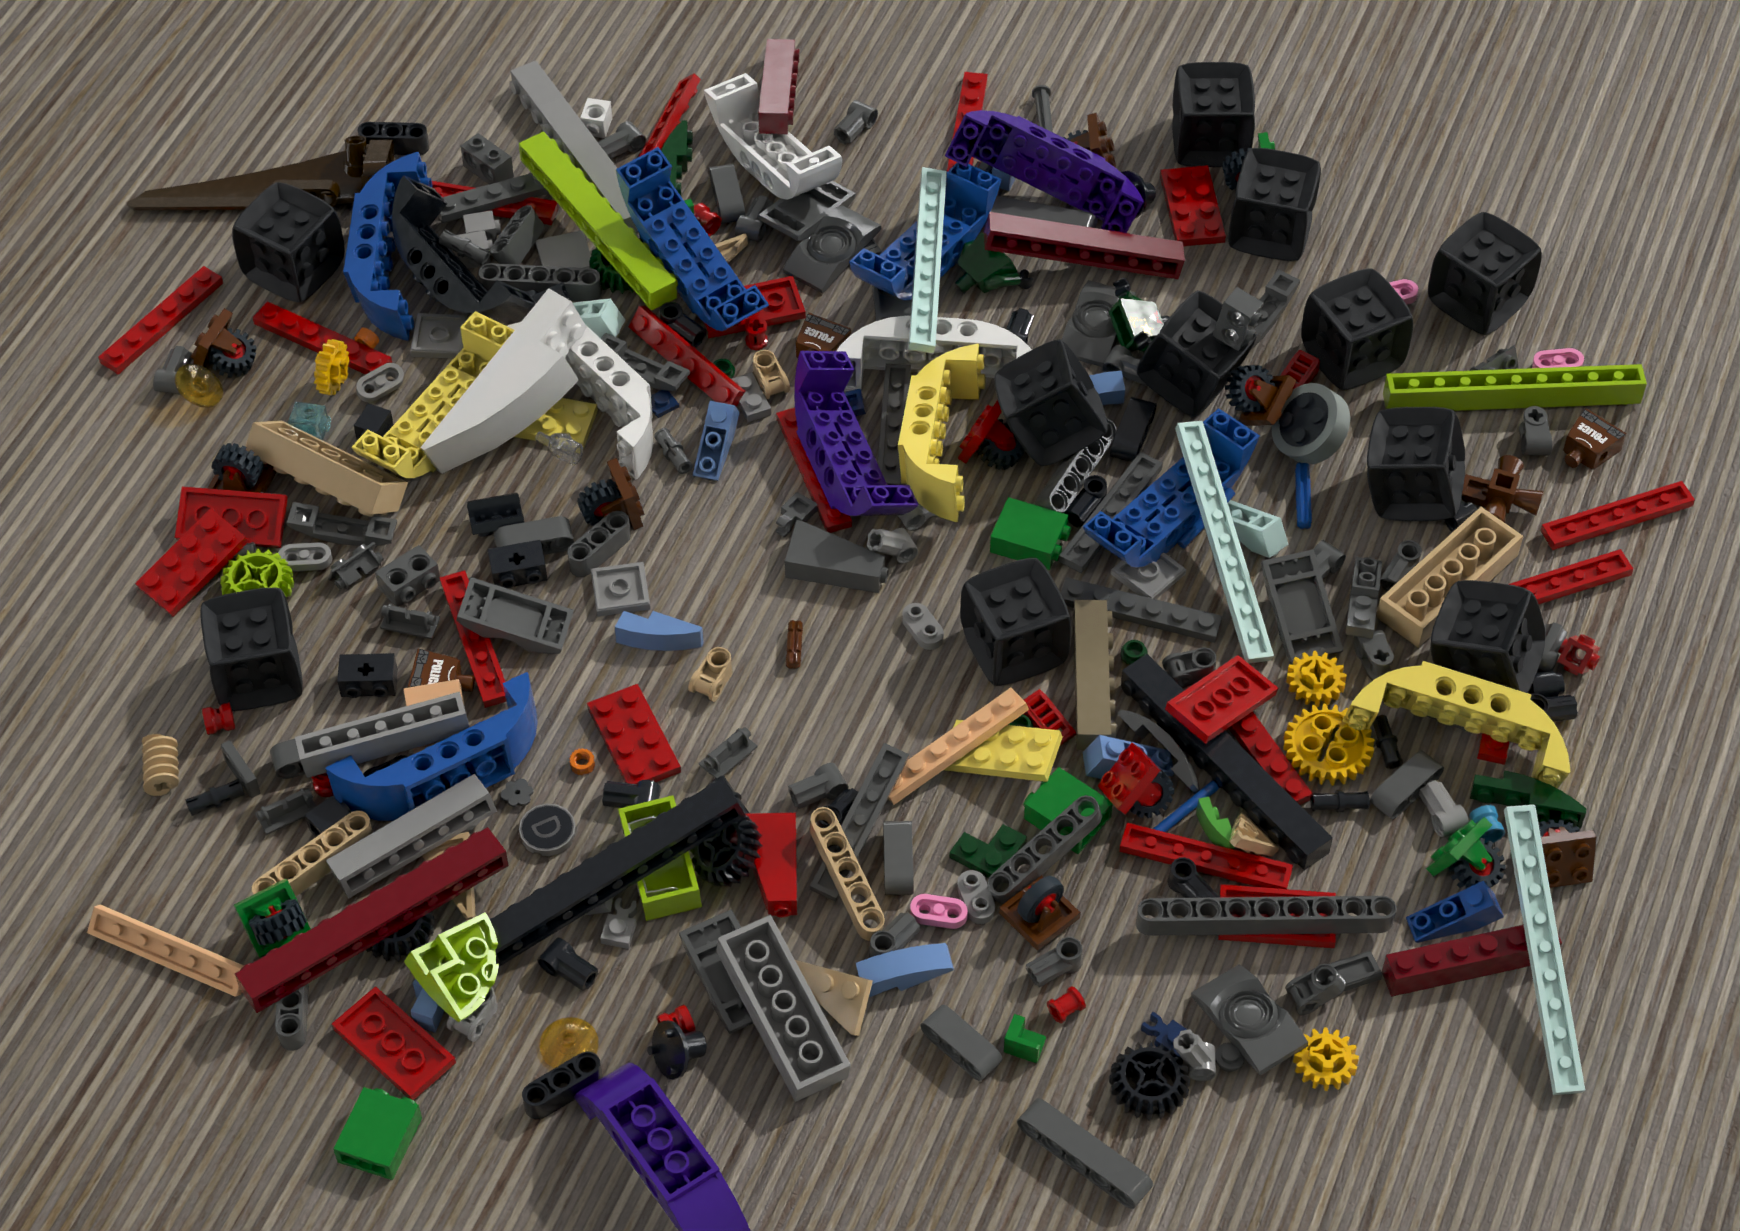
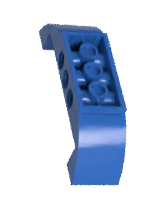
M657 147L616 169L617 180L625 205L639 232V237L648 245L655 258L658 257L662 261L664 268L669 273L675 275L678 281L677 291L692 313L696 314L713 329L719 331L726 330L768 307L769 304L756 285L746 289L671 183L672 165L660 148Z
M419 152L403 156L389 163L366 183L360 193H355L343 270L355 302L361 304L369 320L381 331L409 341L410 330L414 328V319L408 313L407 300H403L400 290H390V280L388 277L389 272L393 269L391 254L395 252L396 248L392 228V211L396 190L400 179L404 175L432 187V180L427 177L426 163L422 162Z
M957 162L947 171L940 278L958 262L964 243L975 240L993 207L1001 184L1000 178L969 163L966 167ZM917 221L880 255L865 248L849 261L851 271L855 277L901 300H911Z
M1218 408L1203 421L1222 487L1225 491L1228 487L1232 488L1241 475L1256 447L1260 435ZM1184 457L1113 519L1101 511L1083 526L1085 534L1131 567L1138 568L1152 562H1157L1161 554H1166L1173 548L1186 531L1201 517Z
M528 672L502 683L508 710H504L464 731L453 734L449 738L428 746L424 750L403 758L382 770H378L365 777L351 755L325 767L334 798L339 803H346L351 812L363 811L373 820L394 821L473 774L478 777L485 788L514 775V769L521 763L532 747L537 731V712Z

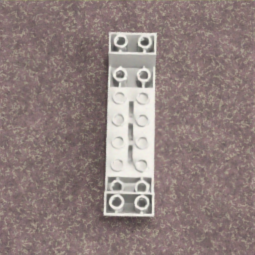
M521 322L508 325L507 327L515 330ZM586 325L587 328L582 337L569 349L565 359L578 378L576 384L580 387L582 393L586 397L590 396L602 412L608 413L616 426L622 427L617 431V449L620 459L618 462L620 467L626 466L628 473L635 479H638L647 467L654 444L650 384Z

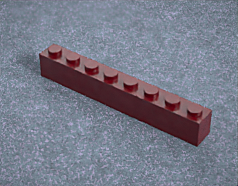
M989 212L984 229L985 250L1177 280L1185 262L1183 242L995 212Z

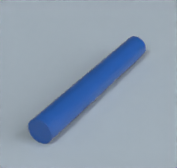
M1229 487L1224 491L1228 503L1235 496V492ZM1202 517L1177 541L1181 548L1185 549L1205 528Z
M1214 781L1209 782L1153 829L1163 832L1170 830L1197 808L1199 798L1210 797L1219 790L1218 785Z

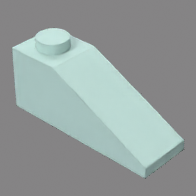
M611 298L573 303L585 325L600 339L605 333L614 337L619 334L625 318Z
M1232 500L1228 502L1238 539L1252 552L1270 558L1289 545L1281 518Z

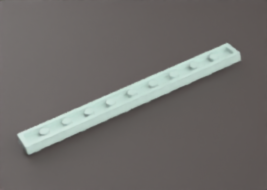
M922 167L908 349L934 353L947 171Z
M1203 421L1178 423L1175 430L1244 660L1247 663L1271 661L1274 654Z
M1535 805L1509 806L1504 809L1552 1092L1553 1095L1583 1093L1585 1085Z

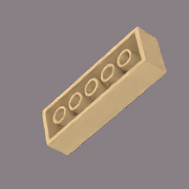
M284 421L253 422L245 446L247 451H254L253 455H258L261 458L259 461H263V464L268 463L274 466V471L281 474H290L295 477L294 480L305 485L310 484L316 487L315 490L321 494L333 495L337 497V502L347 506L353 505L359 508V513L372 517L374 514L386 515L388 512L398 511L408 482Z
M1480 507L1380 598L1376 618L1419 648L1431 637L1434 623L1451 586L1455 582L1463 580L1490 582L1518 556L1523 535Z

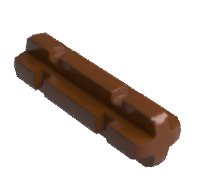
M791 620L788 623L786 667L789 669H798L801 665L803 623L800 620Z

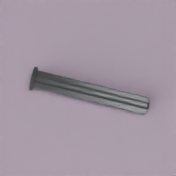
M1038 85L1032 90V96L1035 98L1038 126L1053 132L1049 102L1051 90L1046 85Z

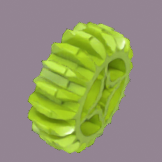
M259 549L255 553H250L247 550L245 556L237 554L236 561L229 560L228 567L223 568V576H221L220 580L222 595L259 588H280L285 596L289 597L292 592L291 588L294 587L292 569L290 566H287L288 562L286 559H281L279 553L272 555L269 549L264 553Z

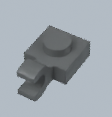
M796 492L781 507L782 516L776 521V524L780 527L776 530V533L786 537L791 532L796 520L806 523L818 511V504Z

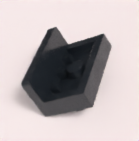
M518 493L467 502L473 535L478 534L480 537L490 536L500 527L525 522Z

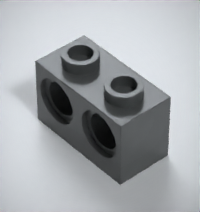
M479 133L460 146L463 166L486 183L493 184L514 177L512 157Z
M1236 287L1223 303L1212 336L1237 351L1245 343L1249 345L1257 333L1254 328L1257 327L1263 317V314L1260 313L1263 302Z
M420 545L375 572L378 588L396 607L411 601L416 595L432 588L440 581L438 564Z

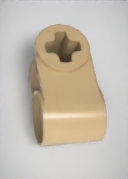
M769 350L756 352L753 357V375L765 398L770 399L771 395L780 392L789 393L790 384L788 378L779 365L774 353Z
M722 647L711 649L700 667L692 675L688 690L692 693L697 691L709 697L710 701L715 702L733 673L730 652Z

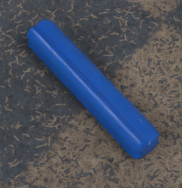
M1299 462L1295 468L1297 526L1300 529H1309L1312 523L1310 465Z

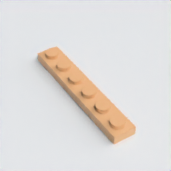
M1012 688L1006 690L908 759L888 799L893 805L898 803L1028 711L1029 708L1026 702Z
M103 905L94 906L87 931L88 934L235 997L242 994L235 973L240 971L244 965Z

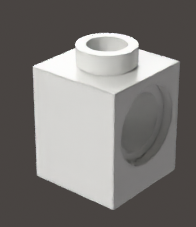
M587 98L580 119L593 137H606L612 121L611 101Z

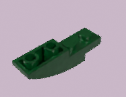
M682 120L675 127L661 150L672 165L670 181L681 197L682 185L678 183V180H682V172H688V162H692V147H688V145H693V131L688 130L687 120Z
M1504 770L1502 779L1475 774L1470 791V799L1478 800L1482 803H1496L1508 807L1535 805L1538 822L1545 821L1549 823V820H1554V823H1559V820H1563L1564 825L1570 822L1573 824V827L1581 828L1587 810L1577 800L1550 784Z

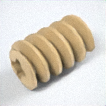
M150 734L142 739L143 789L149 795L162 796L179 784V778L177 777L179 774L177 768L179 764L177 759L178 742L173 737Z

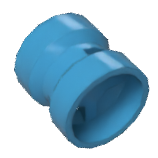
M1481 806L1469 814V819L1475 823L1485 817L1492 824L1480 837L1485 839L1484 844L1488 841L1492 843L1497 842L1505 835L1502 823L1498 822L1499 815L1494 806Z

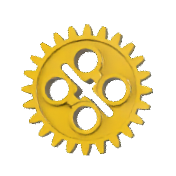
M1323 704L1322 710H1318L1315 705H1312L1311 713L1302 709L1301 717L1294 715L1293 722H1288L1283 739V750L1287 751L1286 758L1292 760L1291 765L1294 768L1300 767V776L1305 773L1309 774L1310 782L1315 777H1318L1320 785L1324 783L1325 779H1329L1332 786H1334L1336 779H1339L1342 784H1346L1347 776L1352 780H1356L1357 773L1363 775L1365 767L1370 766L1374 753V739L1370 738L1372 730H1356L1351 728L1348 723L1342 722L1348 708L1339 712L1336 704L1332 710H1328L1326 704ZM1338 727L1339 729L1335 733L1334 741H1331L1329 744L1334 729ZM1329 744L1323 761L1319 762L1318 760L1323 754V749Z

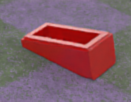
M1298 350L1280 376L1289 375L1296 380L1292 388L1294 390L1301 385L1309 384L1319 372L1320 360L1303 350Z
M1038 689L1024 699L1029 710L1023 715L1030 719L1033 728L1050 730L1061 728L1063 730L1061 731L1063 738L1060 746L1076 735V731L1043 691ZM1044 712L1046 713L1045 716L1039 718L1041 714H1043ZM1051 721H1054V722H1055V723H1053L1052 725H1050L1049 727H1046V726H1045V725H1047L1048 723H1050Z

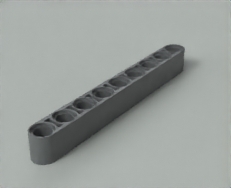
M1387 896L1144 899L1138 905L1136 928L1140 933L1149 936L1384 933L1389 931L1393 925L1397 906ZM1320 913H1323V914H1326V915H1328V916H1327V917H1324V916H1321V915H1319V914H1320ZM1348 913H1354L1357 916H1351ZM1377 913H1383V914H1385L1386 916H1381V915H1379V914H1377ZM1236 914V915H1240L1241 917H1240V918H1237V917H1234V916H1232V915ZM1261 914H1267L1270 917H1263ZM1290 914H1297L1300 917H1293ZM1150 915L1155 918L1150 919L1146 918L1145 916ZM1174 915H1181L1184 918H1176ZM1203 915H1210L1212 918H1206Z

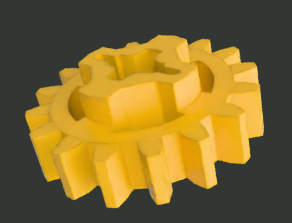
M327 340V344H323V351H319V354L316 356L314 384H317L316 390L321 394L336 395V391H340V384H344L348 377L349 352L346 351L347 345L343 341Z
M1313 651L1312 656H1308L1304 652L1301 659L1295 657L1293 665L1289 664L1286 677V683L1289 684L1288 691L1296 692V700L1302 697L1305 698V705H1308L1310 701H1314L1316 707H1319L1320 701L1330 705L1331 698L1338 700L1340 693H1344L1347 674L1343 673L1344 666H1336L1337 658L1327 659L1328 653L1326 652L1322 657L1318 656L1317 651Z
M1324 1027L1321 1034L1315 1028L1312 1029L1310 1037L1303 1034L1308 1041V1047L1294 1054L1293 1063L1297 1064L1295 1072L1304 1073L1302 1081L1305 1083L1312 1080V1088L1314 1089L1319 1084H1322L1324 1091H1328L1329 1085H1333L1337 1090L1340 1089L1342 1082L1348 1085L1351 1076L1356 1074V1065H1358L1359 1056L1355 1055L1356 1045L1348 1046L1350 1037L1345 1036L1341 1039L1337 1029L1333 1034H1329L1327 1027Z

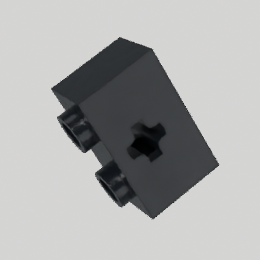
M540 540L488 549L494 585L509 589L514 586L536 584L548 580Z
M395 654L339 655L337 682L341 697L396 696L398 668Z

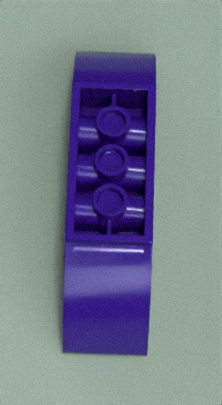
M986 110L966 113L945 154V157L966 167L971 157H974L1082 211L1092 213L1096 218L1103 221L1100 229L1127 233L1144 202L1132 182L1117 168L1105 161V158L1020 116L1015 117L1001 112Z
M800 351L794 388L795 414L798 426L796 432L831 509H838L849 516L903 515L914 510L919 504L910 485H887L844 394V390L854 372L853 365L846 351Z
M626 1063L575 1094V1100L590 1120L596 1116L678 1231H750L741 1208L723 1178L719 1167L656 1081L650 1078L640 1067L633 1063Z

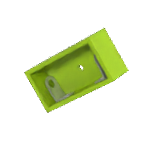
M674 795L618 809L624 837L631 834L634 829L651 822L659 814L675 807ZM689 851L636 883L646 921L702 907L700 891Z

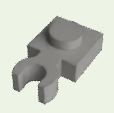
M617 898L615 901L616 915H607L600 937L601 944L629 949L636 928V919L633 917L637 913V903L632 901L630 908L623 909L622 898Z

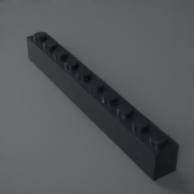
M1148 654L1122 670L1121 688L1127 696H1131L1139 704L1141 710L1145 714H1149L1157 722V725L1167 732L1179 747L1193 758L1198 768L1204 769L1218 787L1223 788L1230 795L1231 800L1236 806H1241L1248 813L1250 819L1256 825L1262 827L1268 834V837L1287 853L1288 858L1293 863L1306 870L1330 853L1333 837L1226 731H1223L1205 744L1165 710L1167 702L1185 690Z
M723 777L716 782L708 784L695 795L685 798L680 804L669 811L659 814L646 825L634 829L631 834L618 842L610 844L597 855L585 859L579 866L569 872L559 875L556 880L543 888L536 889L530 896L510 905L507 910L499 915L490 918L489 920L494 928L498 946L495 949L498 967L745 817V813Z

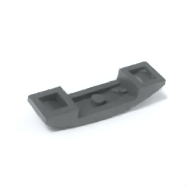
M1279 269L1265 287V293L1259 299L1263 302L1260 311L1263 317L1257 327L1254 328L1257 331V336L1253 347L1264 338L1279 319L1300 284L1299 279Z
M605 333L601 338L650 384L651 388L669 391L676 390L690 374V370L670 361L662 365L627 349V342Z
M293 502L287 520L288 527L305 535L332 543L360 546L362 544L368 546L372 542H375V546L392 543L397 525V519L373 515L370 517V521L320 513L319 506Z
M1120 710L1117 713L1141 739L1151 732L1178 760L1171 770L1195 794L1200 791L1197 775L1190 760L1169 734L1157 724L1139 714Z

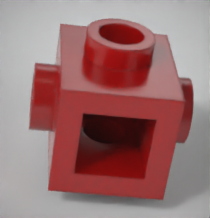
M1580 634L1579 637L1576 635L1569 637V639L1563 641L1558 653L1561 655L1557 662L1563 664V668L1566 671L1575 675L1579 673L1584 674L1589 669L1593 671L1600 660V656L1597 655L1600 647L1594 645V639L1584 634ZM1579 649L1586 652L1583 659L1578 656Z

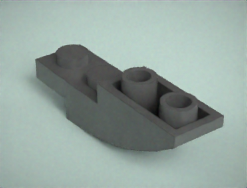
M1370 557L1355 558L1345 634L1373 639L1382 561Z

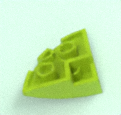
M485 912L439 934L435 940L411 951L404 960V963L427 994L457 1022L466 1019L481 1006L490 988L495 983L499 964H496L495 952L498 942L491 921Z

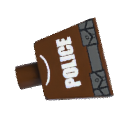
M808 312L796 340V357L799 358L800 351H837L840 345L851 335V328Z
M1585 408L1566 437L1563 451L1567 454L1564 458L1565 463L1571 468H1576L1582 463L1590 469H1595L1622 450L1627 433Z
M417 649L407 688L459 679L462 691L473 692L475 677L462 675L460 661L457 658Z

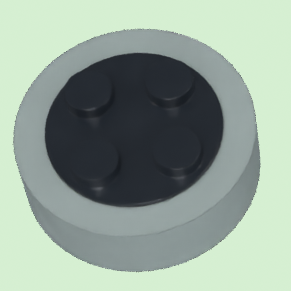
M1317 383L1301 385L1293 390L1292 395L1286 400L1281 410L1282 413L1279 420L1272 425V437L1277 448L1295 461L1308 464L1320 463L1331 457L1340 448L1347 436L1350 426L1348 405L1341 396L1324 385Z

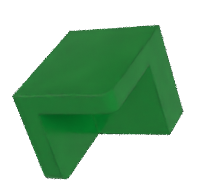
M1014 1014L1004 1038V1053L1037 1064L1046 1042V1036L1025 1029V1017Z

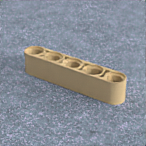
M826 807L817 808L811 814L810 834L861 938L870 941L874 933L883 930L884 914L835 813ZM825 820L830 826L820 828L816 825V822ZM830 845H838L842 851L832 853L828 850V847ZM847 869L852 871L854 876L844 878L839 872ZM859 894L864 896L866 901L856 903L851 897ZM871 919L876 921L878 926L871 929L866 927L863 922Z
M353 811L259 877L252 885L253 895L289 877H294L288 879V882L295 896L302 893L331 872L326 862L327 859L373 833L369 816L363 811Z

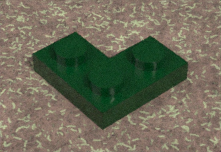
M1002 824L989 844L963 832L951 849L949 858L971 870L980 872L989 879L998 868L1027 843V836Z

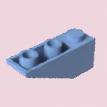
M715 401L709 402L693 476L715 481L719 480L734 438L740 413L735 405Z
M1099 735L1082 752L1086 776L1102 779L1103 775L1117 762L1121 752L1134 742ZM1134 743L1167 776L1174 775V772L1171 770L1173 767L1172 757L1168 750Z

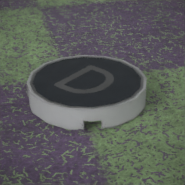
M542 804L526 812L520 821L519 833L522 844L528 851L541 853V856H553L562 853L570 847L576 834V826L573 816L566 808L557 804Z

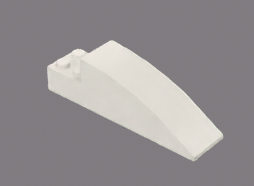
M548 288L420 447L438 472L443 474L499 447L539 419L576 384L578 378L565 357L573 344L582 337L587 327L570 300Z

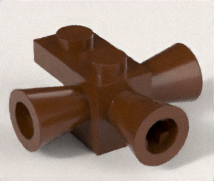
M1504 455L1498 459V469H1494L1491 481L1468 474L1465 475L1461 499L1464 502H1471L1472 504L1486 507L1485 510L1505 523V515L1510 513L1512 504L1537 516L1544 491L1517 489L1520 479L1519 474L1523 470L1524 464L1515 456Z

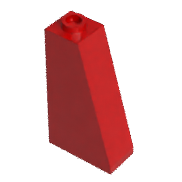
M796 813L745 814L758 826L757 831L762 835L758 841L763 847L757 850L760 858L755 859L754 865L756 868L752 869L768 916L784 918L790 915H797Z

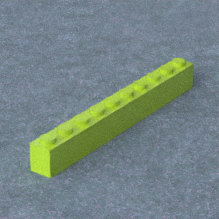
M543 131L519 143L520 160L651 311L677 298L678 281L675 275L669 273L664 268L662 261L658 257L655 258L645 242L642 243L637 237L635 230L624 223L621 214L611 208L609 201L605 197H601L595 185L586 180L581 169L576 168L572 164L570 157L566 153L563 154L553 138L550 139Z
M1642 364L1392 373L1386 375L1383 398L1385 409L1440 407L1453 411L1514 409L1531 406L1567 407L1641 404L1647 383Z

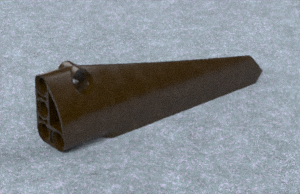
M350 136L344 140L345 151L249 174L147 190L126 203L133 210H245L266 188L276 182H281L310 193L325 201L331 207L335 205H353L355 193H360L366 183L379 170L394 161L393 140H370L369 144H367L366 138L363 136Z

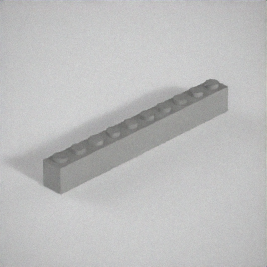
M535 60L511 70L512 81L509 82L510 88L515 95L518 94L523 107L530 110L536 124L539 123L548 137L556 141L563 154L566 153L570 157L572 164L576 168L581 169L586 180L595 185L601 197H605L609 201L611 208L621 214L624 223L637 232L638 230L632 221L620 191L616 175L617 167L538 62Z

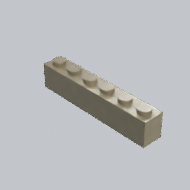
M1074 600L1076 750H1085L1099 735L1116 738V723H1111V717H1115V700H1110V694H1114L1115 680L1114 677H1109V671L1114 670V655H1109L1108 650L1113 649V633H1108V627H1112V611H1107V600Z

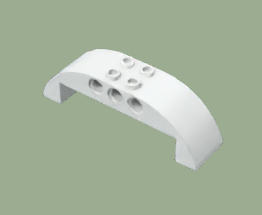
M746 73L704 90L713 119L733 155L750 174L777 197L788 200L831 182L838 177L842 167V156L832 147L827 146L812 153L790 132L788 134H759L758 112L760 98L758 85Z
M898 316L875 321L862 327L850 335L837 351H846L853 365L854 372L844 390L851 391L862 387L864 369L885 370L886 363L911 365V372L919 373L924 366L938 356L973 344H979L980 354H984V369L981 370V374H985V377L994 378L995 374L1003 366L1032 349L1021 338L997 325L978 320L937 317L934 353L910 350L908 345L911 316Z

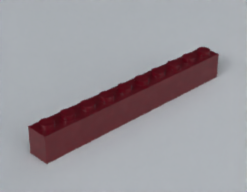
M488 827L480 832H474L468 839L458 845L448 847L439 856L432 860L424 861L418 868L406 875L398 876L392 883L382 889L372 891L363 900L356 904L348 905L337 915L322 920L316 927L306 933L296 935L287 944L280 948H274L261 959L243 966L240 971L235 973L239 989L256 1013L264 1010L508 867L506 850Z

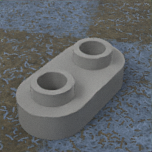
M386 363L364 375L357 382V396L364 402H374L398 389L402 385L404 378L402 368L395 363ZM389 376H391V377H393L395 380H393V381H388L386 378L389 377ZM365 389H372L373 392L367 393L365 392Z
M324 543L288 544L278 551L281 559H286L288 562L287 566H290L292 572L323 570L332 562L331 550Z
M920 603L907 605L902 612V622L920 647L927 650L940 647L943 643L944 631L928 608Z
M975 870L963 872L958 878L957 890L961 901L967 906V917L973 923L986 924L995 915V902L988 889L986 879L983 874ZM968 881H974L976 883L969 884ZM983 904L985 907L979 908L976 905Z

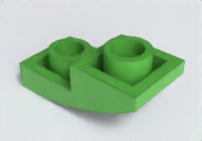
M1209 797L1199 798L1196 815L1208 838L1214 845L1235 850V847L1229 842L1232 828L1228 818L1220 819L1216 806L1212 807Z

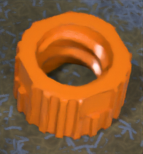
M364 327L354 337L355 341L373 349L380 342L379 337L372 330Z
M579 748L570 755L569 760L572 772L582 776L593 771L595 761L594 755L590 750ZM581 759L588 760L586 765H579L576 762Z

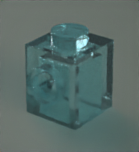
M295 402L288 420L290 425L320 440H323L325 432H329L331 426V418L327 415L326 406Z

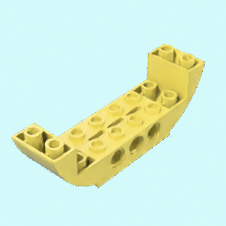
M475 311L460 327L463 349L383 437L367 429L352 446V449L358 455L405 478H416L429 471L433 473L436 468L420 447L515 330Z
M979 344L963 346L948 351L929 362L917 375H911L898 441L901 484L910 485L917 502L926 510L953 522H958L959 511H964L965 497L960 495V492L963 491V476L958 474V465L940 464L937 457H942L943 442L941 439H945L946 424L944 422L949 420V407L947 405H951L952 398L979 399L980 389H985V374H981V370L984 369V354H980Z
M1422 661L1420 666L1403 667L1374 679L1355 697L1342 722L1348 723L1353 729L1369 730L1383 701L1388 707H1402L1411 710L1410 712L1416 716L1434 717L1442 724H1456L1464 727L1470 733H1484L1491 735L1492 739L1499 742L1510 741L1516 743L1524 750H1538L1531 777L1550 784L1557 789L1570 774L1569 756L1564 740L1555 723L1544 710L1530 700L1531 694Z

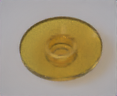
M186 364L176 372V387L179 393L190 403L199 407L209 408L221 401L223 397L222 385L216 375L207 368L197 364Z
M567 1017L554 1021L544 1030L540 1038L539 1047L544 1061L549 1066L556 1068L582 1052L590 1051L597 1054L599 1040L591 1024L579 1018ZM567 1037L573 1038V1040L569 1042H566L563 1039Z

